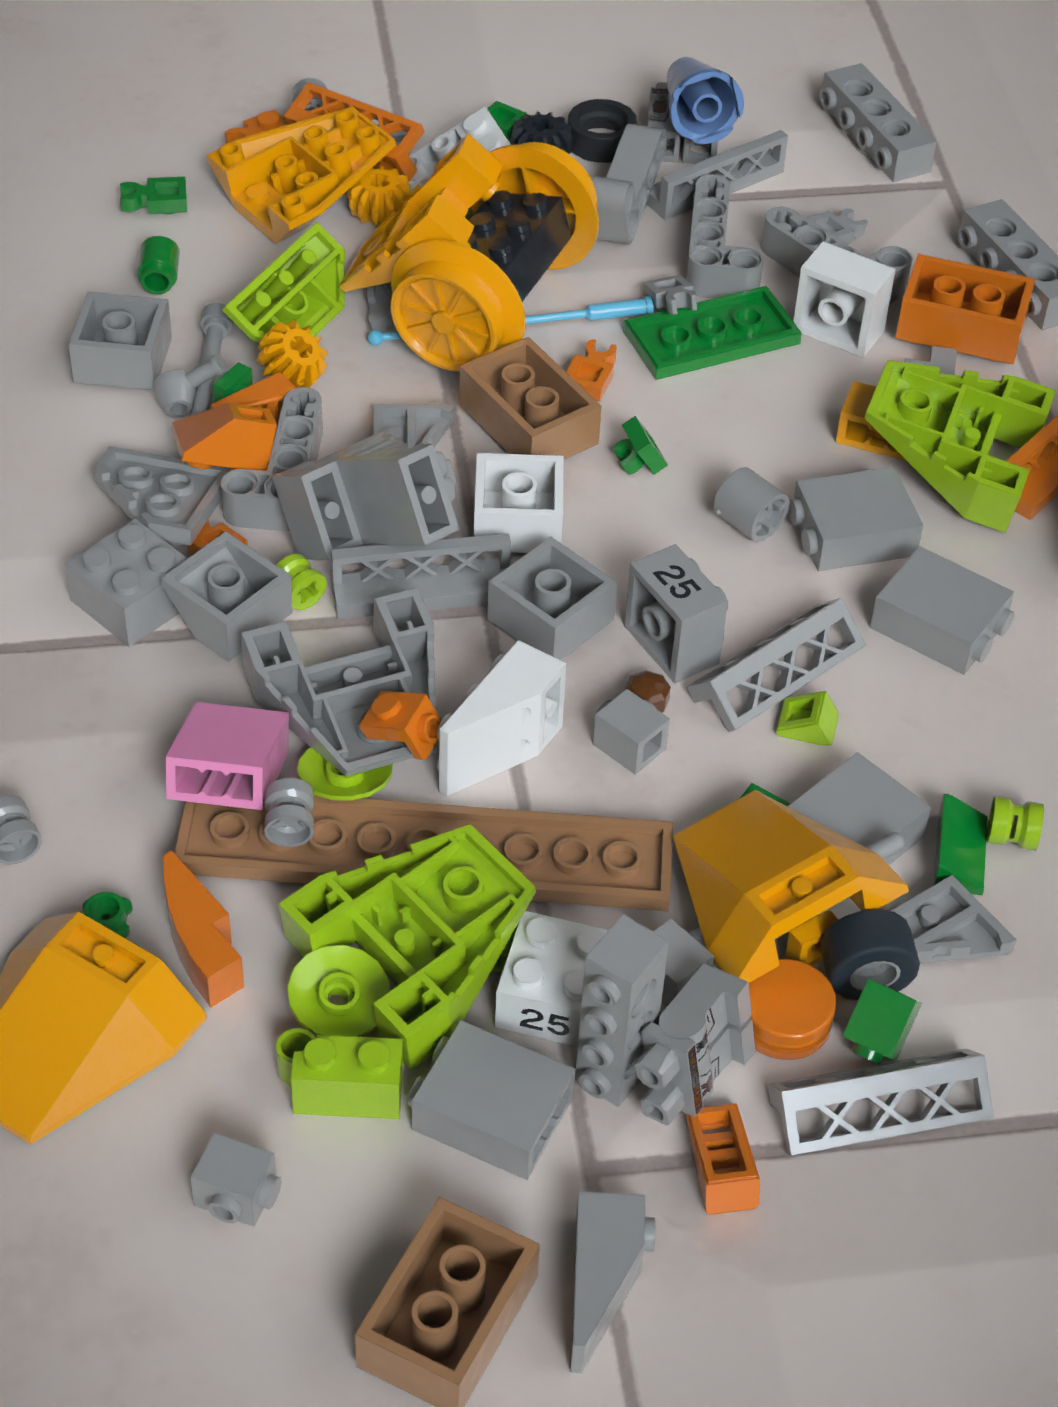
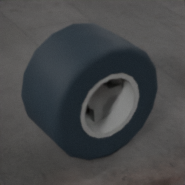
M873 909L846 915L831 924L822 935L820 948L828 980L834 992L846 999L859 1000L868 979L899 992L909 986L918 975L920 961L911 929L906 919L893 911Z

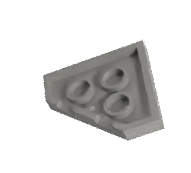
M112 446L108 447L94 465L95 482L131 520L135 518L168 544H185L190 546L221 501V479L223 475L230 471L227 467L213 465L210 469H198L189 466L178 458Z

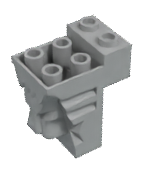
M390 430L381 431L317 461H305L272 476L297 554L299 553L309 560H330L331 549L352 548L362 544L427 546L459 530L451 503L456 496L454 485L457 482L451 461L446 459L443 453L435 451L433 444L420 443L409 447L405 442L393 437Z

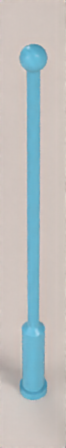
M644 296L643 299L588 305L584 310L526 316V324L584 317L593 321L648 315L653 313V302L651 296ZM372 330L368 334V341L373 346H378L387 340L402 339L398 331L382 333L379 330Z

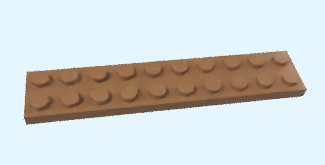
M314 795V808L311 811V814L314 816L313 837L304 845L282 847L273 844L265 836V816L268 813L265 806L263 810L185 801L174 851L176 856L195 876L308 884L318 876L336 870L337 875L364 867L366 859L382 855L384 860L411 851L410 844L471 824L536 887V893L531 901L669 912L673 822L363 798L352 801L330 800Z

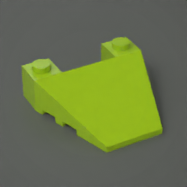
M887 360L864 418L965 519L1006 533L1022 495L1030 469L988 455L994 439L1020 448L1043 428L1056 390L1017 376L1002 375L1001 381L978 378V371L964 370L962 376L940 373V367Z
M471 824L410 844L411 851L384 860L382 855L366 859L364 867L337 875L336 870L320 875L279 903L285 938L303 957L323 946H350L357 942L371 957L380 963L383 970L398 984L397 987L373 1003L379 1038L403 1039V1063L410 1070L433 1055L443 1036L450 1038L460 1020H464L536 893V887Z

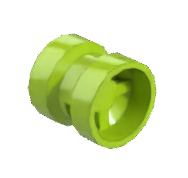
M994 796L988 820L987 843L1003 845L1008 841L1017 843L1021 849L1036 851L1042 831L1044 804L1028 801L1020 805L1014 804L1010 798Z

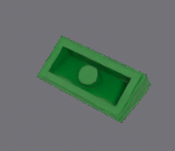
M943 794L938 815L934 885L953 875L971 894L983 896L988 816L949 794Z

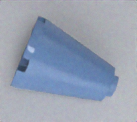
M691 57L679 58L669 67L667 72L669 115L676 131L681 136L698 144L714 143L728 136L733 130L732 126L738 116L741 118L744 110V97L737 82L727 73Z

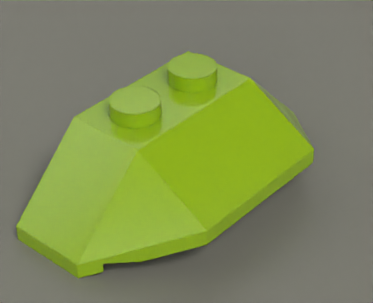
M316 222L234 297L222 311L253 341L259 342L279 322L286 324L293 320L297 322L300 329L310 325V334L315 337L345 308V292L339 288L345 276L343 267L345 249Z

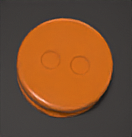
M779 959L780 966L749 983L752 1012L750 1019L753 1021L755 1050L775 1059H802L817 1052L829 1038L836 1010V996L831 983L818 969L801 961Z

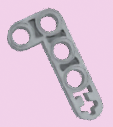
M627 124L606 178L594 176L591 179L597 194L599 218L597 240L625 244L632 243L665 154L667 142L665 128Z
M715 174L701 176L696 181L686 280L693 285L696 296L706 298H718L759 288L763 266V257L758 251L745 247L725 246L730 184L726 178Z
M774 207L766 212L761 245L762 251L800 277L801 266L824 241L894 268L895 274L889 304L905 294L912 263V255L906 249L897 246H887L866 257L793 209Z
M299 387L292 389L285 395L267 471L235 469L223 475L221 479L223 518L227 523L242 528L290 531L272 476L305 461H317L323 436L322 397L318 391L312 388Z

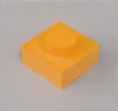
M828 910L792 929L789 932L784 959L801 961L811 966L823 961L820 948L822 935L831 924L839 920L835 914Z

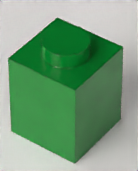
M868 979L843 1037L855 1042L852 1052L870 1061L881 1064L884 1056L897 1060L922 1002Z

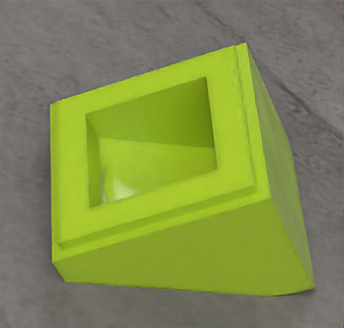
M827 691L784 698L776 733L784 738L818 745H832L839 718L838 710Z

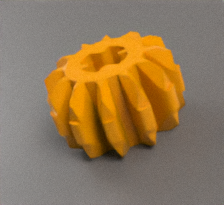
M383 165L379 169L371 168L347 190V200H349L351 216L359 217L360 222L364 224L373 222L376 227L393 210L397 213L411 197L409 195L410 184L408 183V177L399 175L398 169L386 170Z
M295 320L286 324L279 322L274 325L260 339L257 346L260 352L256 362L266 367L262 376H272L280 372L296 388H311L324 374L327 367L325 360L328 351L319 347L322 337H313L310 334V325L300 329Z

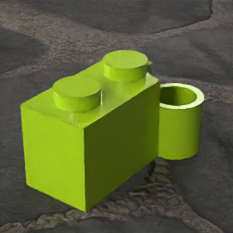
M302 1028L289 1029L278 1037L276 1042L278 1075L283 1082L291 1086L293 1114L400 1119L404 1074L403 1039L317 1035L315 1037L312 1032Z

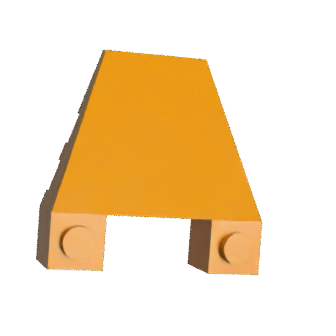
M468 133L434 166L435 170L431 178L423 186L418 184L409 193L411 197L405 202L404 206L397 213L393 210L360 246L339 288L344 292L391 282L393 268L398 258L410 246L421 241L443 239L471 247L468 240L475 226L465 216L468 209L480 198L485 202L496 192L500 186L497 178L503 165Z

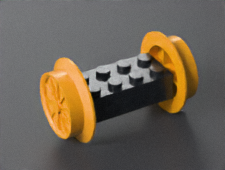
M528 142L519 145H506L490 151L489 153L503 165L497 178L500 186L487 201L484 202L480 198L471 206L474 215L469 222L475 226L468 240L471 247L450 240H425L410 246L396 261L391 277L392 319L404 342L425 361L445 370L460 372L461 365L522 340L526 328V316L522 302L546 270L563 269L573 266L583 260L593 248L599 230L597 194L594 184L583 166L570 154L558 147L546 143Z

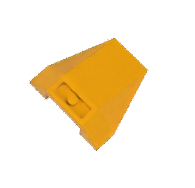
M352 106L239 138L222 145L216 151L206 155L234 208L277 244L313 223L396 146V142L392 136Z
M757 790L673 835L706 949L714 955V965L719 970L748 981V983L780 966L775 944L776 938L849 897L861 911L879 909L909 892L908 885L879 854Z
M81 912L44 918L10 953L0 974V1126L28 1144H33L174 1057L207 1020L205 1011L160 958Z

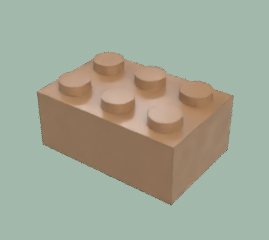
M526 337L460 366L459 404L509 454L564 456V459H567L599 444L602 406L530 337Z
M439 1196L355 1333L356 1367L435 1407H465L538 1278L540 1244Z

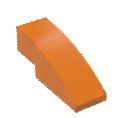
M171 850L163 855V880L171 935L180 961L191 982L211 1008L244 988L242 957L231 946L229 913Z

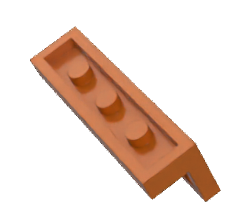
M309 82L283 117L289 125L353 106L368 119L377 120L379 127L389 135L402 130L407 131L400 144H396L372 168L379 169L383 165L386 170L398 169L399 175L408 177V182L411 181L418 171L408 154L425 132L420 123ZM313 97L321 99L323 102L321 107L310 111L304 110Z
M1058 415L1006 460L1007 462L1030 469L1022 495L1015 509L1016 513L1029 520L1036 516L1058 495Z

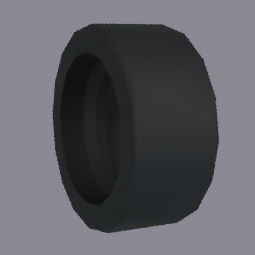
M592 99L579 103L568 114V125L571 126V132L573 133L571 151L584 160L602 163L612 162L626 125H637L636 114L623 103L609 99ZM606 128L616 132L597 133L589 131V129Z

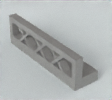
M779 130L662 176L661 182L653 185L647 205L664 220H667L693 209L696 181L701 176L715 174L726 178L730 184L729 194L781 174L784 171L788 135L784 131Z
M509 533L441 539L427 546L386 544L331 549L332 586L337 619L373 616L374 598L416 587L419 588L428 610L488 605V581L510 566L511 540ZM500 550L499 560L480 561L476 558L484 551ZM440 555L455 557L449 564L436 565L432 562ZM396 559H407L411 562L401 569H392L387 566ZM362 563L367 566L361 572L342 574V564Z
M838 598L810 608L688 685L687 689L694 703L711 699L728 732L735 731L866 646L843 599ZM836 622L848 644L840 649L827 645L830 626ZM800 645L814 649L811 668L808 670L794 665L797 648ZM784 656V661L778 660ZM767 666L782 670L779 686L775 691L761 687L764 669ZM751 677V682L745 681ZM734 687L749 691L745 710L736 715L726 695V692ZM759 695L764 697L760 701H758Z
M969 1049L767 1084L770 1105L781 1112L786 1152L791 1156L994 1118L985 1055ZM973 1079L977 1107L957 1111L944 1101L956 1082ZM940 1085V1087L935 1093H933L931 1090L927 1088L930 1086ZM918 1089L931 1100L918 1118L907 1120L893 1109L906 1091ZM890 1094L885 1103L876 1097ZM867 1098L878 1106L880 1110L868 1127L855 1129L844 1121L843 1117L855 1100ZM840 1103L834 1112L826 1107V1105ZM939 1106L947 1111V1113L934 1115ZM816 1107L829 1117V1120L817 1137L799 1140L795 1111ZM889 1115L898 1121L884 1124ZM838 1124L847 1130L844 1132L833 1133Z

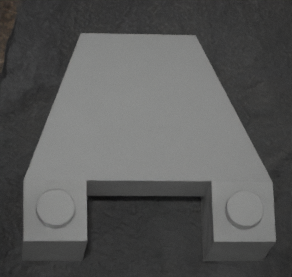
M418 587L374 598L373 632L379 648L304 667L286 621L241 633L242 666L255 700L266 710L289 712V729L346 777L415 758L405 742L367 739L361 731L359 725L380 691L427 694L437 711L434 622ZM438 741L430 753L437 752Z

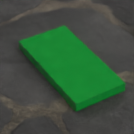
M767 286L697 302V310L694 311L683 307L677 309L676 315H671L667 313V310L627 319L623 323L624 334L655 380L798 345L801 343L802 336L801 331Z

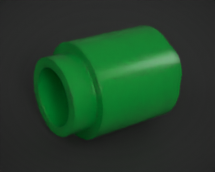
M152 236L141 244L137 276L142 287L149 293L164 294L177 281L180 251L178 245L170 238Z

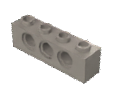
M862 63L824 73L823 87L820 90L821 105L892 182L931 173L937 141Z
M1003 199L965 209L958 231V242L967 250L981 267L1035 278L1027 316L1041 330L1058 326V255Z
M624 914L585 957L575 1081L580 1083L588 1094L598 1099L604 1098L617 1107L622 1104L640 1082L636 1075L635 1063L645 1053L642 1031L650 1022L659 1025L669 940Z

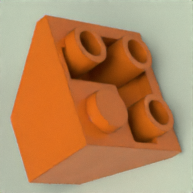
M227 403L172 422L171 431L181 461L186 462L191 467L210 469L213 465L227 467L230 471L235 469L267 471L277 424L270 409Z

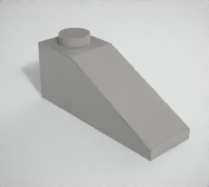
M578 1191L570 1372H583L640 1275L644 1251H654L655 1217H645V1195Z

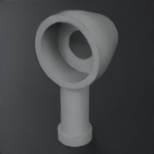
M215 354L210 357L209 361L189 372L170 370L160 374L153 382L157 401L171 417H183L189 414L192 410L196 387L217 375L226 373V363L219 354Z

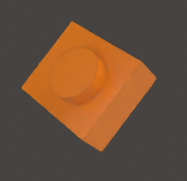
M380 691L359 727L367 739L405 742L415 759L426 760L438 741L437 730L442 719L427 694Z

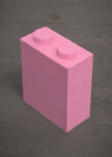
M195 702L165 756L166 799L263 810L265 806V790L269 784L277 780L289 754V712Z

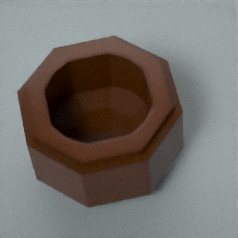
M645 670L630 675L625 690L628 689L642 700L649 701L662 713L668 704L671 687L663 675Z

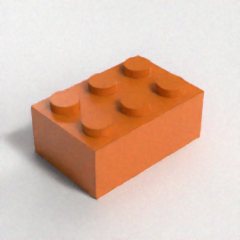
M918 253L902 300L895 339L909 341L918 345L923 344L957 349V353L982 357L994 362L1014 364L1028 313L1035 278Z

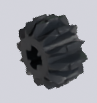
M537 111L533 116L523 114L521 120L514 121L510 137L511 145L540 142L558 147L568 154L572 150L573 133L571 132V126L565 123L564 117H553L552 112L545 115Z

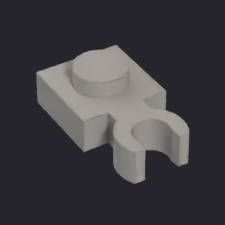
M852 209L842 210L840 216H835L830 211L807 217V219L848 245L851 244L853 238H859L864 235L868 221L865 219L861 221L852 220L854 214Z
M676 275L643 282L644 295L651 296L653 305L656 308L667 310V313L671 315H676L677 309L683 307L690 308L692 311L697 310L696 292L693 285L683 276Z

